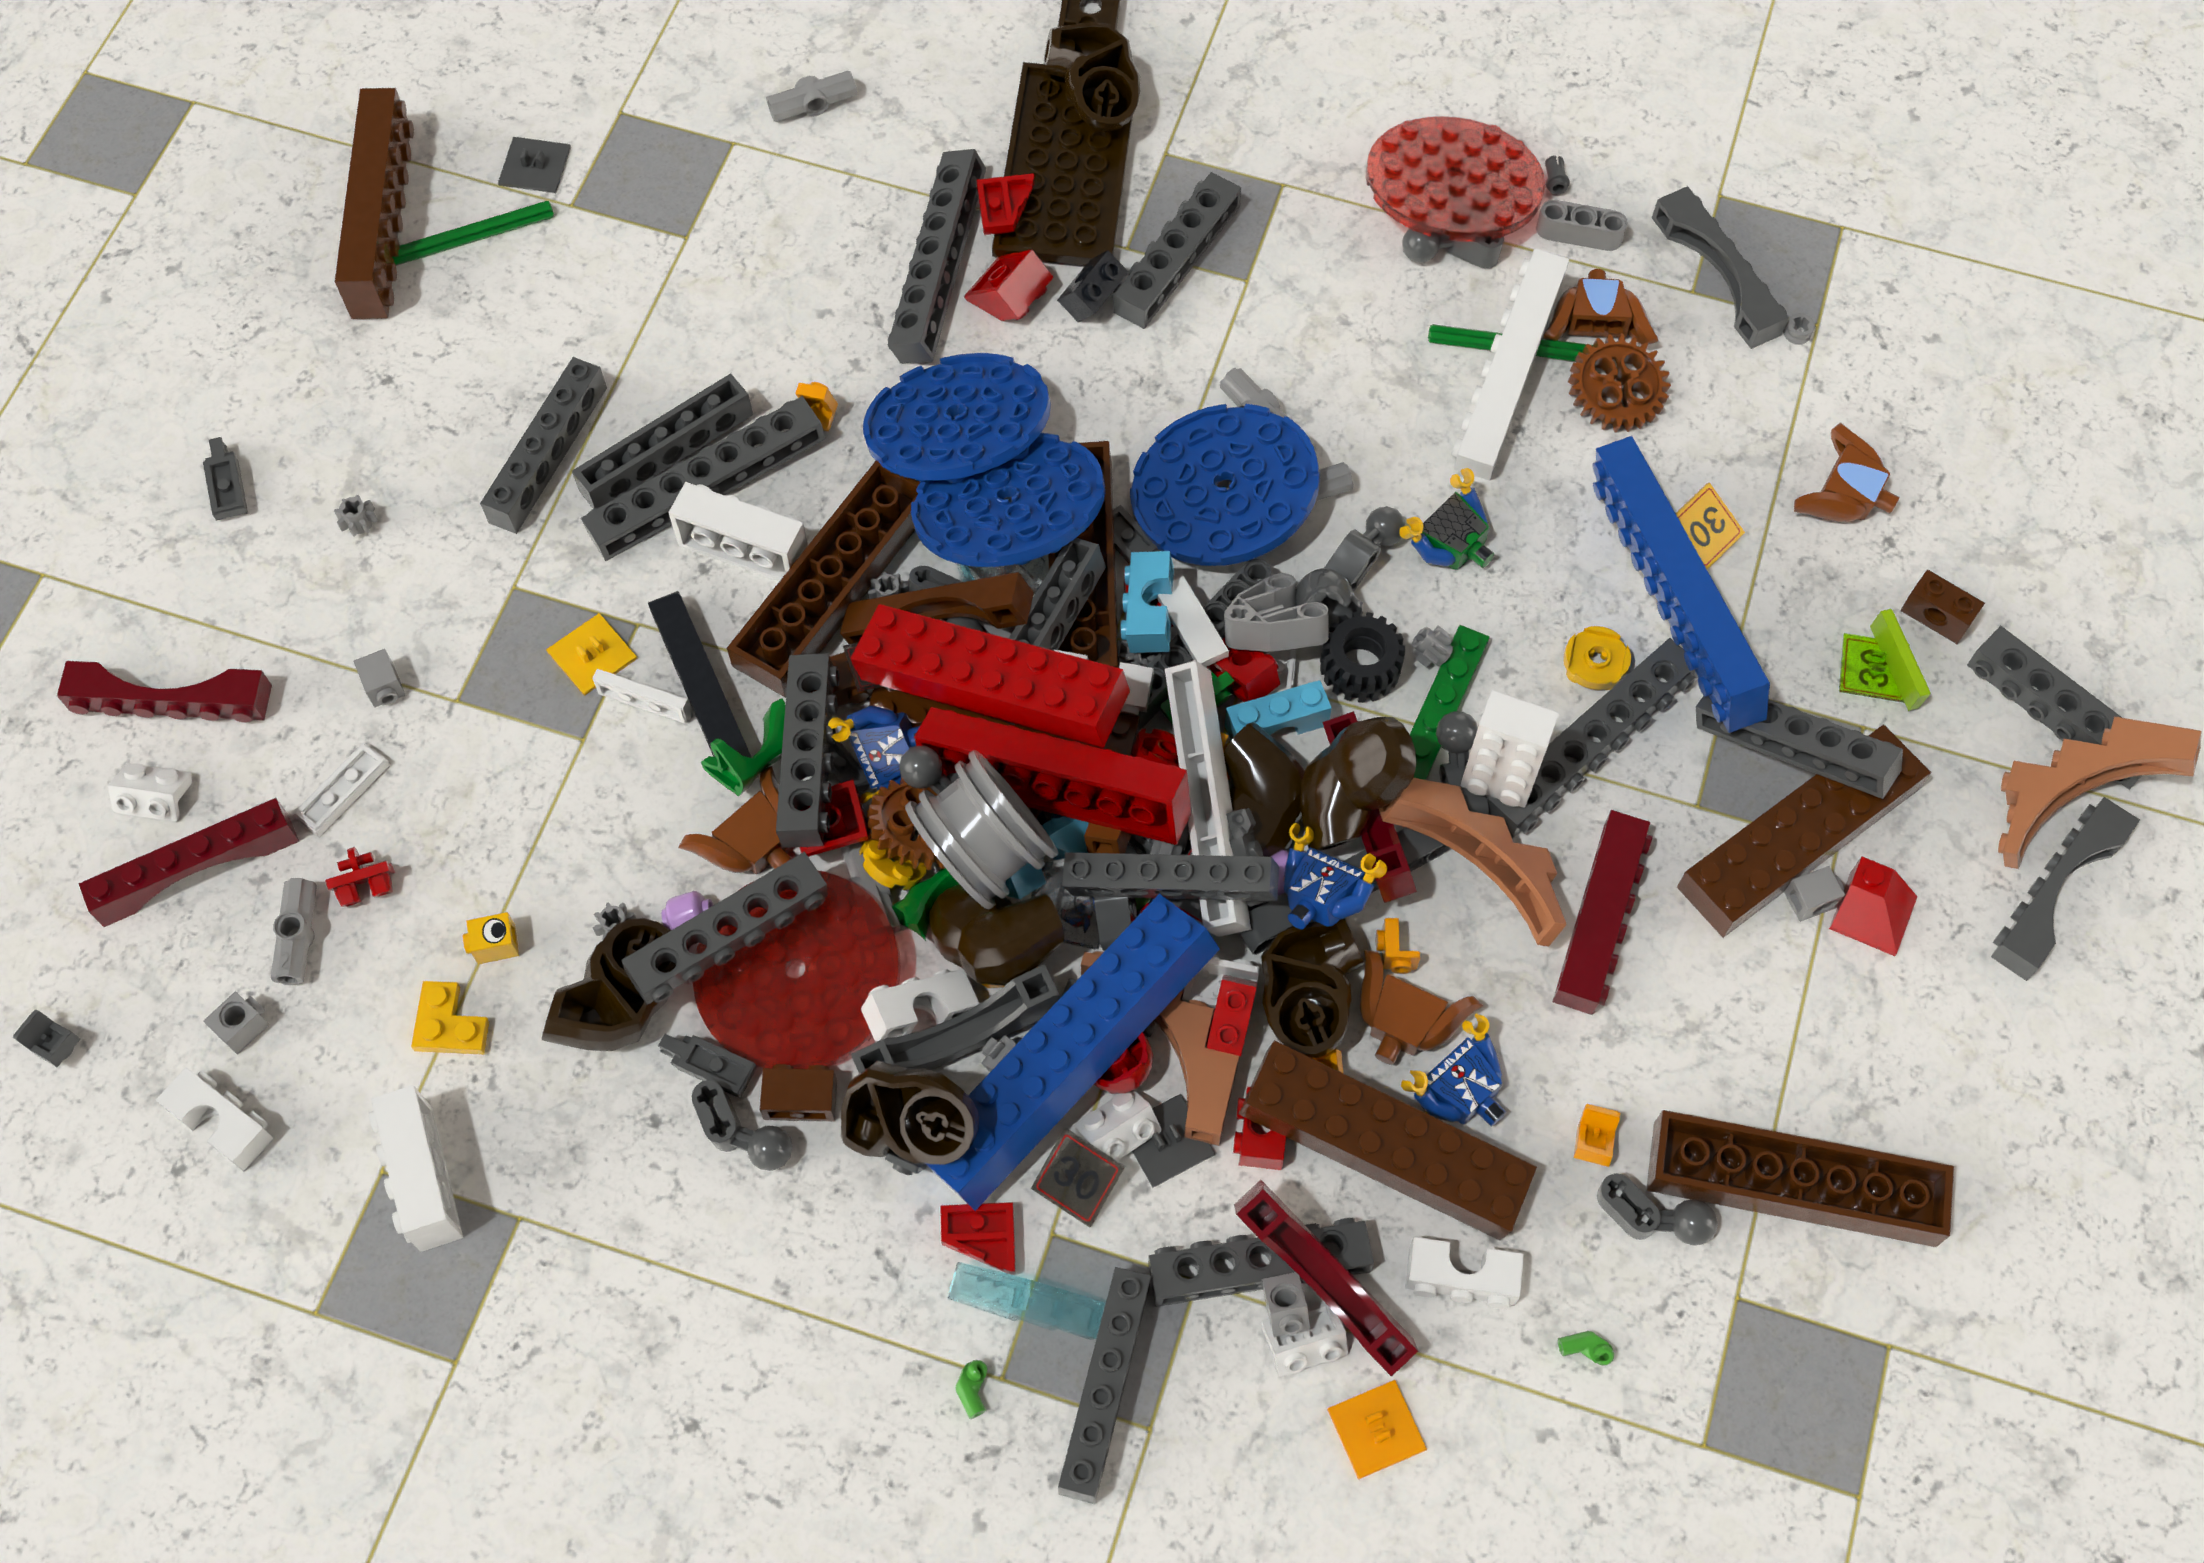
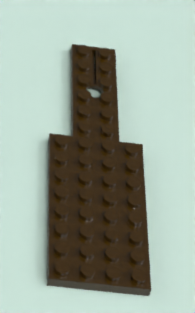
M1062 0L1058 27L1093 22L1110 24L1113 28H1117L1121 0H1094L1098 2V6L1101 9L1093 14L1085 13L1080 9L1088 0ZM1023 62L1004 176L1034 173L1035 185L1014 232L994 234L992 256L1000 257L1002 255L1033 250L1041 261L1086 265L1090 259L1107 250L1113 255L1133 116L1129 123L1118 130L1107 132L1097 130L1088 125L1078 115L1073 102L1069 98L1065 78L1043 72V64Z

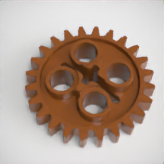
M1609 334L1605 344L1598 337L1593 346L1586 344L1583 353H1578L1575 358L1576 362L1570 368V372L1573 374L1570 375L1568 383L1573 386L1569 391V395H1578L1573 405L1584 406L1580 415L1585 416L1590 413L1592 415L1590 424H1594L1598 419L1601 420L1602 430H1605L1608 424H1613V430L1616 433L1621 425H1624L1627 432L1631 431L1634 424L1641 429L1646 421L1651 423L1656 414H1660L1664 407L1662 404H1665L1669 398L1666 392L1671 387V384L1665 382L1670 373L1668 371H1660L1665 361L1654 360L1658 353L1657 350L1650 353L1646 352L1647 342L1640 347L1636 346V337H1633L1630 343H1627L1624 334H1621L1618 341L1615 342L1612 335ZM1625 363L1633 365L1636 370L1628 369ZM1595 368L1603 369L1606 375L1599 374ZM1632 392L1640 393L1643 399L1635 397ZM1602 396L1611 398L1613 403L1605 402Z
M902 777L900 785L890 780L888 789L881 786L878 795H873L867 815V818H869L867 829L872 830L871 840H879L878 850L888 848L887 858L889 859L896 855L900 856V865L905 864L907 860L912 861L913 869H917L919 863H924L927 870H931L932 863L935 862L941 869H944L943 864L920 834L916 841H911L915 835L916 828L905 810V805L910 801H914L917 804L921 802L919 794L923 790H928L934 796L938 794L929 787L926 789L914 788L905 783Z

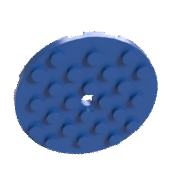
M969 353L939 359L941 363L927 369L920 365L899 376L901 382L891 389L888 387L883 388L874 398L866 411L863 422V434L868 450L874 460H877L883 468L897 475L916 479L917 481H957L963 477L979 474L1006 463L1028 448L1045 428L1050 415L1051 402L1047 385L1042 381L1041 374L1029 364L1022 366L1015 363L1013 357L1000 354Z
M1221 404L1187 414L1154 437L1156 442L1147 452H1142L1133 471L1132 488H1130V501L1136 521L1145 535L1160 551H1170L1172 558L1190 564L1224 566L1262 556L1288 540L1303 525L1314 507L1320 486V470L1315 449L1309 437L1289 417L1284 416L1283 418L1271 413L1269 408L1259 405L1245 404L1244 407L1227 408L1226 404ZM1222 480L1232 481L1229 489L1218 487L1217 485Z
M1041 433L1023 452L993 469L963 477L957 481H921L916 489L918 495L915 502L911 504V515L916 533L923 545L932 553L945 560L975 567L1024 565L1049 553L1058 552L1063 546L1085 531L1102 507L1105 496V482L1098 460L1086 447L1075 441L1071 444L1060 441L1059 435ZM1011 497L1012 502H1009V500L1005 498Z

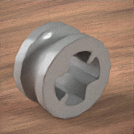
M1793 314L1789 317L1785 326L1784 336L1793 344H1805L1810 340L1815 323L1806 314ZM1794 326H1797V329H1799V327H1802L1804 329V332H1802L1801 329L1799 331L1795 330Z

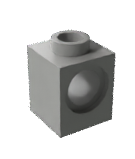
M385 648L353 661L364 690L374 708L380 705L391 704L397 698L406 695L394 664Z
M1830 866L1792 879L1784 891L1800 922L1836 909L1845 897L1844 885L1841 879L1833 874Z
M236 991L203 1021L236 1054L240 1053L269 1025L261 1016L265 1009L253 997L249 996L244 1000ZM245 1015L244 1020L240 1024L233 1026L234 1021L238 1017Z
M1294 1272L1262 1279L1265 1304L1274 1337L1294 1335L1298 1332L1310 1330L1308 1308L1299 1275Z

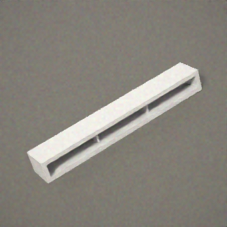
M1534 248L1530 259L1524 258L1519 272V276L1523 277L1521 285L1515 283L1509 300L1514 302L1511 310L1506 308L1500 323V326L1504 327L1502 335L1496 334L1490 350V352L1495 353L1492 361L1486 360L1481 374V378H1484L1485 382L1483 387L1477 385L1471 404L1476 405L1473 413L1467 411L1461 428L1466 433L1463 439L1457 438L1451 456L1457 457L1454 466L1455 470L1461 471V469L1469 468L1474 473V476L1490 481L1570 259Z
M1196 660L1166 668L1165 675L1179 768L1186 769L1188 775L1191 805L1188 828L1192 854L1234 856L1230 840L1233 838L1226 814L1233 812L1211 671ZM1199 899L1203 926L1207 928L1209 933L1222 937L1251 930L1248 906L1245 900Z

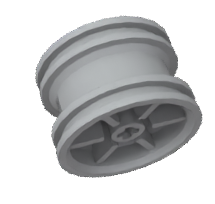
M973 750L968 754L970 759L968 764L959 761L954 765L958 774L957 780L937 796H934L928 790H923L919 794L921 802L917 804L914 801H910L905 805V810L923 840L943 866L971 897L989 910L996 905L994 899L996 895L1000 898H1005L1009 894L1006 880L1026 864H1031L1039 870L1045 865L1043 860L1045 855L1052 859L1059 853L1048 833L1009 783L977 750Z

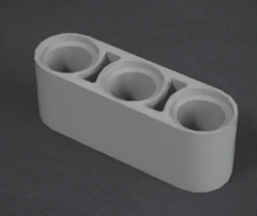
M1548 200L1541 207L1536 231L1540 237L1546 240L1613 251L1621 246L1628 222L1624 214L1615 210L1560 200Z

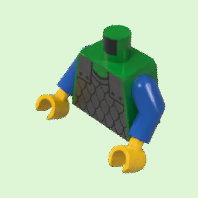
M1464 468L1461 469V474L1464 478L1463 482L1458 474L1452 475L1450 478L1451 485L1456 489H1461L1462 492L1460 494L1455 492L1424 523L1418 517H1411L1406 519L1409 526H1403L1399 530L1402 538H1412L1411 544L1428 564L1449 566L1457 570L1471 559L1484 568L1494 556V552L1484 545L1490 529L1488 520L1475 488H1470L1474 482V473L1471 469Z

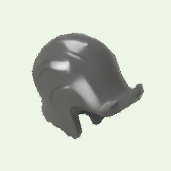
M1329 568L1317 569L1304 576L1297 585L1296 606L1310 602L1326 605L1328 607L1329 629L1334 622L1339 624L1340 617L1344 615L1352 618V613L1360 612L1361 616L1364 613L1362 610L1363 602L1356 598L1346 577L1336 570Z

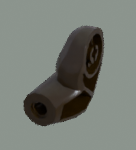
M1376 717L1350 724L1339 732L1328 748L1321 751L1307 765L1301 783L1300 806L1305 833L1307 826L1314 832V839L1308 845V848L1311 847L1318 851H1323L1359 839L1371 811L1383 808L1393 802L1409 786L1414 778L1416 769L1415 748L1407 729L1394 717Z
M1252 722L1244 726L1230 741L1224 751V759L1232 784V788L1229 790L1232 810L1237 811L1250 808L1256 822L1253 828L1254 838L1261 845L1263 857H1271L1280 850L1288 851L1292 845L1293 840L1290 837L1289 830L1294 823H1299L1302 819L1300 793L1305 770L1287 749L1259 725Z
M961 885L946 889L936 898L929 912L931 935L941 955L951 963L963 968L977 983L1005 986L1012 979L1039 966L1065 940L1063 926L1057 909L1046 893L1013 904L1006 897L1000 898L996 895L994 897L996 905L988 910L971 897Z
M645 918L628 919L616 924L606 934L604 940L596 945L588 958L584 979L556 990L545 1023L542 1041L591 1051H614L639 1042L651 1017L667 1002L668 998L658 1003L653 1001L646 1005L626 974L622 959L671 930L659 922ZM669 961L664 962L658 967V970L667 973L672 971L676 964Z
M1345 918L1340 919L1330 927H1326L1318 922H1310L1304 929L1292 927L1284 930L1277 935L1261 955L1265 977L1262 1003L1268 1024L1281 1044L1310 1058L1324 1056L1332 1052L1342 1042L1349 1027V1010L1352 999L1351 984L1346 975L1365 964Z

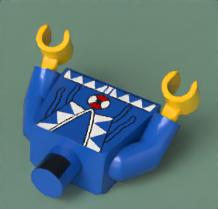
M868 706L848 715L845 721L838 717L830 719L828 726L831 729L842 726L841 731L833 734L831 737L838 742H843L849 737L871 789L877 787L875 793H863L860 797L861 803L864 804L873 795H878L881 786L888 789L890 780L900 785L901 774L899 765L901 756L909 748L916 746L914 736L920 726L913 728L906 713H895L893 710L876 706Z
M1294 823L1290 827L1289 834L1292 840L1295 841L1294 848L1289 849L1284 872V892L1288 896L1289 908L1292 910L1288 915L1289 922L1298 929H1304L1311 920L1330 927L1340 919L1361 912L1375 887L1374 879L1381 878L1386 874V864L1379 860L1375 868L1372 869L1376 857L1372 854H1366L1361 860L1362 870L1311 847L1306 852L1304 847L1313 841L1314 832L1307 826L1305 835L1302 838H1298L1300 825Z
M1475 1014V1018L1478 1021L1476 1029L1473 1028L1470 1021L1465 1020L1462 1024L1465 1032L1474 1035L1472 1040L1467 1037L1427 1075L1422 1071L1410 1070V1074L1415 1079V1084L1413 1085L1412 1082L1403 1080L1401 1087L1407 1092H1415L1414 1097L1425 1112L1437 1119L1449 1122L1458 1121L1460 1124H1466L1477 1113L1492 1127L1506 1113L1493 1099L1502 1086V1073L1497 1053L1487 1033L1489 1021L1485 1016Z

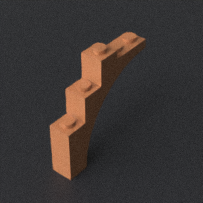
M2114 717L2111 729L2105 728L2101 745L2064 739L2061 751L2055 750L2053 753L2051 767L2013 761L2011 772L2004 773L2001 783V791L2006 792L2007 805H2010L2007 813V823L2010 824L2008 834L2002 833L1998 847V853H2003L2004 866L2019 869L2026 849L2040 827L2059 808L2086 791L2108 782L2140 775L2172 774L2194 776L2201 749L2202 731Z
M1413 778L1399 798L1383 808H1379L1383 822L1407 827L1427 835L1455 850L1482 870L1514 903L1528 924L1537 945L1549 947L1567 925L1551 882L1557 875V871L1548 848L1514 843L1504 817L1469 811L1460 786Z
M1102 951L1084 952L1081 962V976L1103 954ZM1184 987L1155 1018V1022L1169 1039L1179 1059L1186 1083L1188 1111L1184 1137L1219 1146L1239 1056L1206 1048L1213 1021L1214 1008H1210L1206 1003L1198 1000L1182 1001Z

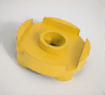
M1601 626L1584 628L1583 632L1578 633L1576 636L1574 634L1569 639L1564 651L1563 661L1568 679L1589 689L1611 690L1626 676L1630 667L1631 651L1628 645L1625 647L1624 643L1620 640L1621 636L1609 628ZM1596 652L1600 653L1601 659L1606 661L1595 663L1589 657H1593Z
M870 834L869 839L864 841L859 851L860 855L863 854L865 859L862 864L865 871L875 881L892 889L895 884L905 886L903 890H910L911 887L919 884L926 873L925 864L919 863L917 869H913L912 861L910 860L900 865V856L896 855L891 859L887 858L889 849L878 850L879 840H871Z

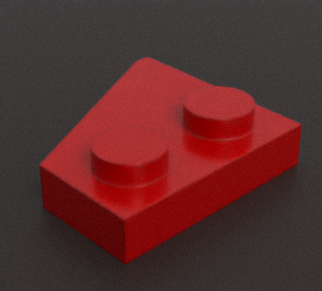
M1034 173L977 179L984 235L1014 232L1035 185Z
M1013 1202L981 1204L976 1211L968 1204L940 1206L941 1243L943 1246L1009 1275H1016Z

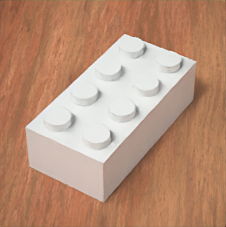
M685 482L668 512L678 546L776 581H780L808 546L803 522H800L796 517L791 515L782 516L771 512L765 506H754L742 502L736 496L729 494L725 496L713 492L710 488L701 484L696 486Z
M1491 690L1460 786L1467 788L1469 792L1475 795H1488L1499 799L1505 805L1525 808L1559 712Z
M414 1085L371 1098L373 1111L369 1112L368 1116L374 1133L379 1132L381 1144L376 1146L381 1165L387 1166L389 1178L384 1179V1185L389 1199L395 1200L397 1212L392 1213V1219L397 1233H402L406 1242L412 1243L420 1252L462 1239L461 1225L431 1106Z

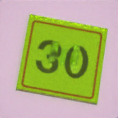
M1844 633L1839 692L1904 703L1884 659L1887 652L1880 650L1876 639Z

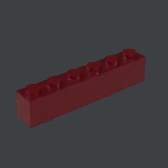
M1610 810L1604 823L1553 997V1003L1593 1015L1598 1004L1605 1005L1610 986L1604 984L1607 974L1613 975L1619 955L1613 954L1616 943L1622 944L1627 930V925L1622 923L1624 913H1631L1636 898L1635 894L1630 893L1633 883L1639 884L1644 870V865L1639 864L1641 854L1647 855L1653 838L1652 835L1647 834L1650 825L1649 821Z

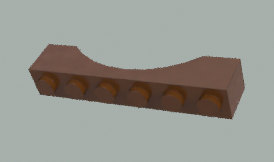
M1015 572L848 603L840 635L852 649H855L879 604L938 620L951 617L976 618L988 622L997 629L1024 625L1028 621L1034 592L1021 574Z

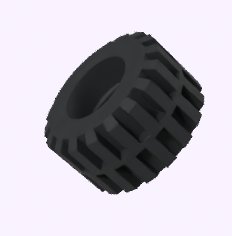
M1360 612L1352 613V618L1344 615L1340 617L1339 624L1334 622L1330 626L1328 641L1322 647L1320 672L1321 675H1325V684L1327 686L1333 685L1332 692L1336 695L1343 693L1346 700L1351 701L1352 697L1358 698V702L1365 703L1366 698L1369 697L1371 701L1379 700L1380 693L1386 696L1390 693L1391 687L1395 688L1398 683L1405 656L1404 639L1401 633L1396 634L1397 627L1393 623L1390 625L1386 624L1387 618L1383 616L1377 619L1373 617L1374 613L1367 612L1366 616H1361ZM1356 649H1363L1373 653L1379 661L1371 665H1359L1352 662L1346 656V653Z

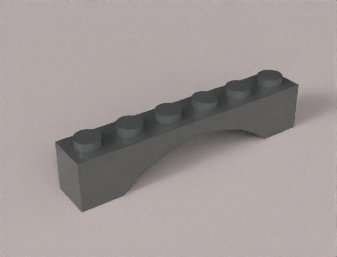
M1688 186L1657 199L1652 219L1666 238L1699 253L1720 272L1726 281L1734 300V328L1750 349L1781 336L1789 319L1785 308L1775 300L1768 286L1758 278L1751 264L1742 257L1736 249L1734 242L1719 227L1718 221L1705 209L1701 199Z
M2106 797L2096 807L2091 804L2086 807L2078 818V821L2083 823L2080 829L2072 828L2062 841L2061 845L2066 847L2062 855L2056 852L2044 867V869L2049 871L2046 878L2043 879L2039 876L2027 893L2032 896L2028 904L2022 901L2010 916L2015 921L2012 927L2009 929L2004 926L1993 941L1998 947L1991 955V958L2026 981L2040 968L2056 944L2053 929L2054 906L2058 891L2065 878L2080 867L2094 861L2111 858L2124 845L2140 819Z
M1044 964L1012 979L987 1000L948 1021L915 1033L883 1039L852 1053L851 1056L859 1074L876 1061L895 1064L907 1069L933 1070L984 1046L991 1037L995 1040L1000 1039L1040 1020L1060 999V994Z

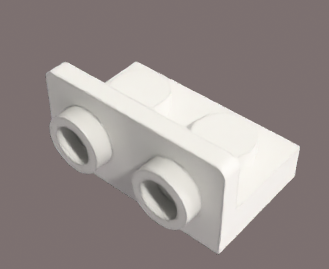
M1324 1301L1307 1306L1310 1330L1298 1332L1294 1335L1274 1337L1270 1319L1261 1320L1262 1330L1274 1356L1278 1376L1299 1373L1315 1365L1336 1361L1348 1354L1346 1331L1341 1320Z

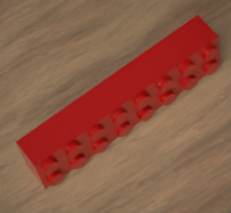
M882 604L877 606L850 658L860 679L863 681L1104 748L1130 693L1123 669Z
M934 707L930 708L914 736L916 746H928L938 753L942 761V772L946 776L950 773H957L954 765L959 761L968 764L970 762L968 754L973 750H977L992 764L1027 807L1174 845L1178 844L1191 816L1187 770L1175 765H1165L1146 760L1142 757H1133L1114 752L1110 749H1100L1077 741H1068L1049 736L1045 733L1027 731L1013 725H1003L987 721L984 718H975L956 713L952 710H942Z

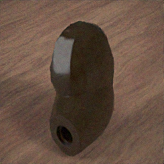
M1088 22L1050 29L1044 54L1043 72L1065 78L1069 98L1073 102L1078 115L1091 127L1106 132L1118 130L1129 123L1137 108L1140 96V75L1132 61L1129 40L1110 24Z
M876 1061L849 1082L841 1107L840 1136L843 1144L864 1156L884 1157L893 1150L900 1158L913 1163L945 1165L958 1160L972 1146L979 1129V1112L972 1099L945 1075L928 1069H907Z

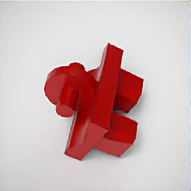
M352 847L347 849L349 859L337 862L340 872L351 868L353 871L325 880L328 890L335 892L340 905L347 907L361 902L357 885L361 883H369L373 897L392 893L390 874L395 872L392 863L388 864L387 861L363 868L364 864L374 862L372 853L359 855L357 849Z

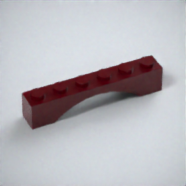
M66 661L57 697L70 712L81 715L88 712H102L110 716H119L123 713L135 714L144 718H151L154 715H164L174 719L201 717L208 721L226 718L247 723L252 720H265L272 684L262 670L228 669L216 677L195 685L155 689L123 681L108 672L99 662Z
M1354 711L1322 722L1330 745L1340 731L1350 724L1358 722ZM1379 809L1372 810L1361 833V837L1367 854H1372L1376 857L1372 869L1375 868L1379 860L1383 861L1387 866L1386 874L1381 878H1375L1383 901L1386 903L1416 893L1417 890L1394 824L1383 822Z
M274 798L78 884L88 912L103 927H106L136 914L159 892L189 875L233 860L268 856L299 842V839L288 813L277 798Z
M1262 1180L1255 1184L1234 1204L1236 1215L1318 1294L1356 1337L1364 1349L1391 1377L1418 1352L1416 1343L1409 1333Z

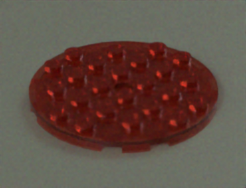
M1425 117L1406 120L1396 125L1376 140L1369 152L1366 165L1367 186L1371 187L1374 193L1373 199L1384 212L1414 231L1431 236L1432 232L1450 235L1449 240L1474 242L1475 237L1488 235L1492 239H1496L1516 232L1534 218L1540 208L1545 190L1543 169L1535 155L1521 140L1506 133L1497 125H1488L1483 122L1459 117Z
M818 871L827 884L828 897L825 898L821 906L812 911L804 910L796 915L795 920L785 928H774L765 934V938L753 947L744 946L734 952L735 955L730 961L720 966L714 964L704 970V975L700 979L693 982L698 1011L711 1034L727 1051L754 1062L757 1067L773 1068L777 1064H786L793 1066L794 1069H808L811 1065L830 1067L851 1056L850 1053L859 1048L865 1041H870L873 1037L861 1011L870 991L882 985H888L889 987L899 985L901 972L899 946L887 916L867 892L838 875ZM784 890L779 896L789 900L794 898L797 893L794 890ZM757 907L751 910L749 914L752 917L759 918L764 916L767 910ZM727 925L722 927L719 933L724 936H730L737 931V928ZM698 943L695 954L704 952L707 946ZM795 961L804 963L805 972L802 976L798 978L788 976V969Z

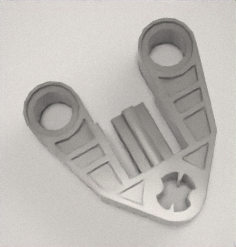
M1286 573L1273 574L1242 591L1224 612L1225 643L1233 649L1274 652L1322 645L1329 638L1328 607L1318 602L1296 606V579L1294 576Z

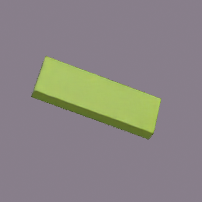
M1893 610L1880 611L1870 625V628L1908 711L1919 709L1931 692Z

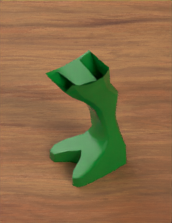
M783 698L772 702L764 715L763 745L752 758L742 756L723 740L715 739L710 743L715 757L708 756L701 762L703 769L710 776L737 796L745 792L765 768L776 763L782 757L785 702Z
M944 867L933 877L911 887L905 898L891 907L901 925L916 932L926 941L929 912L936 898L946 889L960 884Z

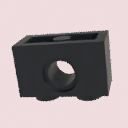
M1107 250L1090 259L1057 301L1079 322L1098 311L1128 274V271Z

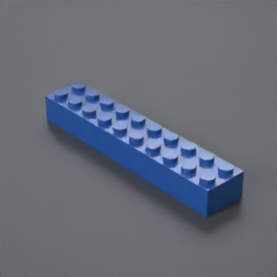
M1629 436L1596 448V462L1592 464L1596 476V482L1593 483L1595 495L1599 501L1603 499L1605 502V510L1610 523H1616L1619 528L1618 535L1623 547H1629L1635 570L1642 571L1648 594L1650 596L1655 595L1661 618L1663 620L1668 619L1675 644H1681L1683 647L1687 667L1690 671L1695 670L1697 673L1701 693L1704 697L1709 696L1711 699L1715 719L1718 723L1723 722L1728 733L1767 720L1770 682L1634 438Z
M1159 893L968 1095L979 1112V1129L972 1146L958 1160L945 1165L925 1163L926 1166L976 1211L1220 950L1207 928Z

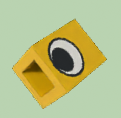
M508 912L466 920L468 933L463 934V944L466 954L471 953L477 964L519 956L516 927Z

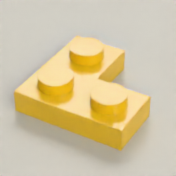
M423 981L411 1044L414 1051L484 1055L489 1020L487 1017L456 1016L461 988L457 982Z

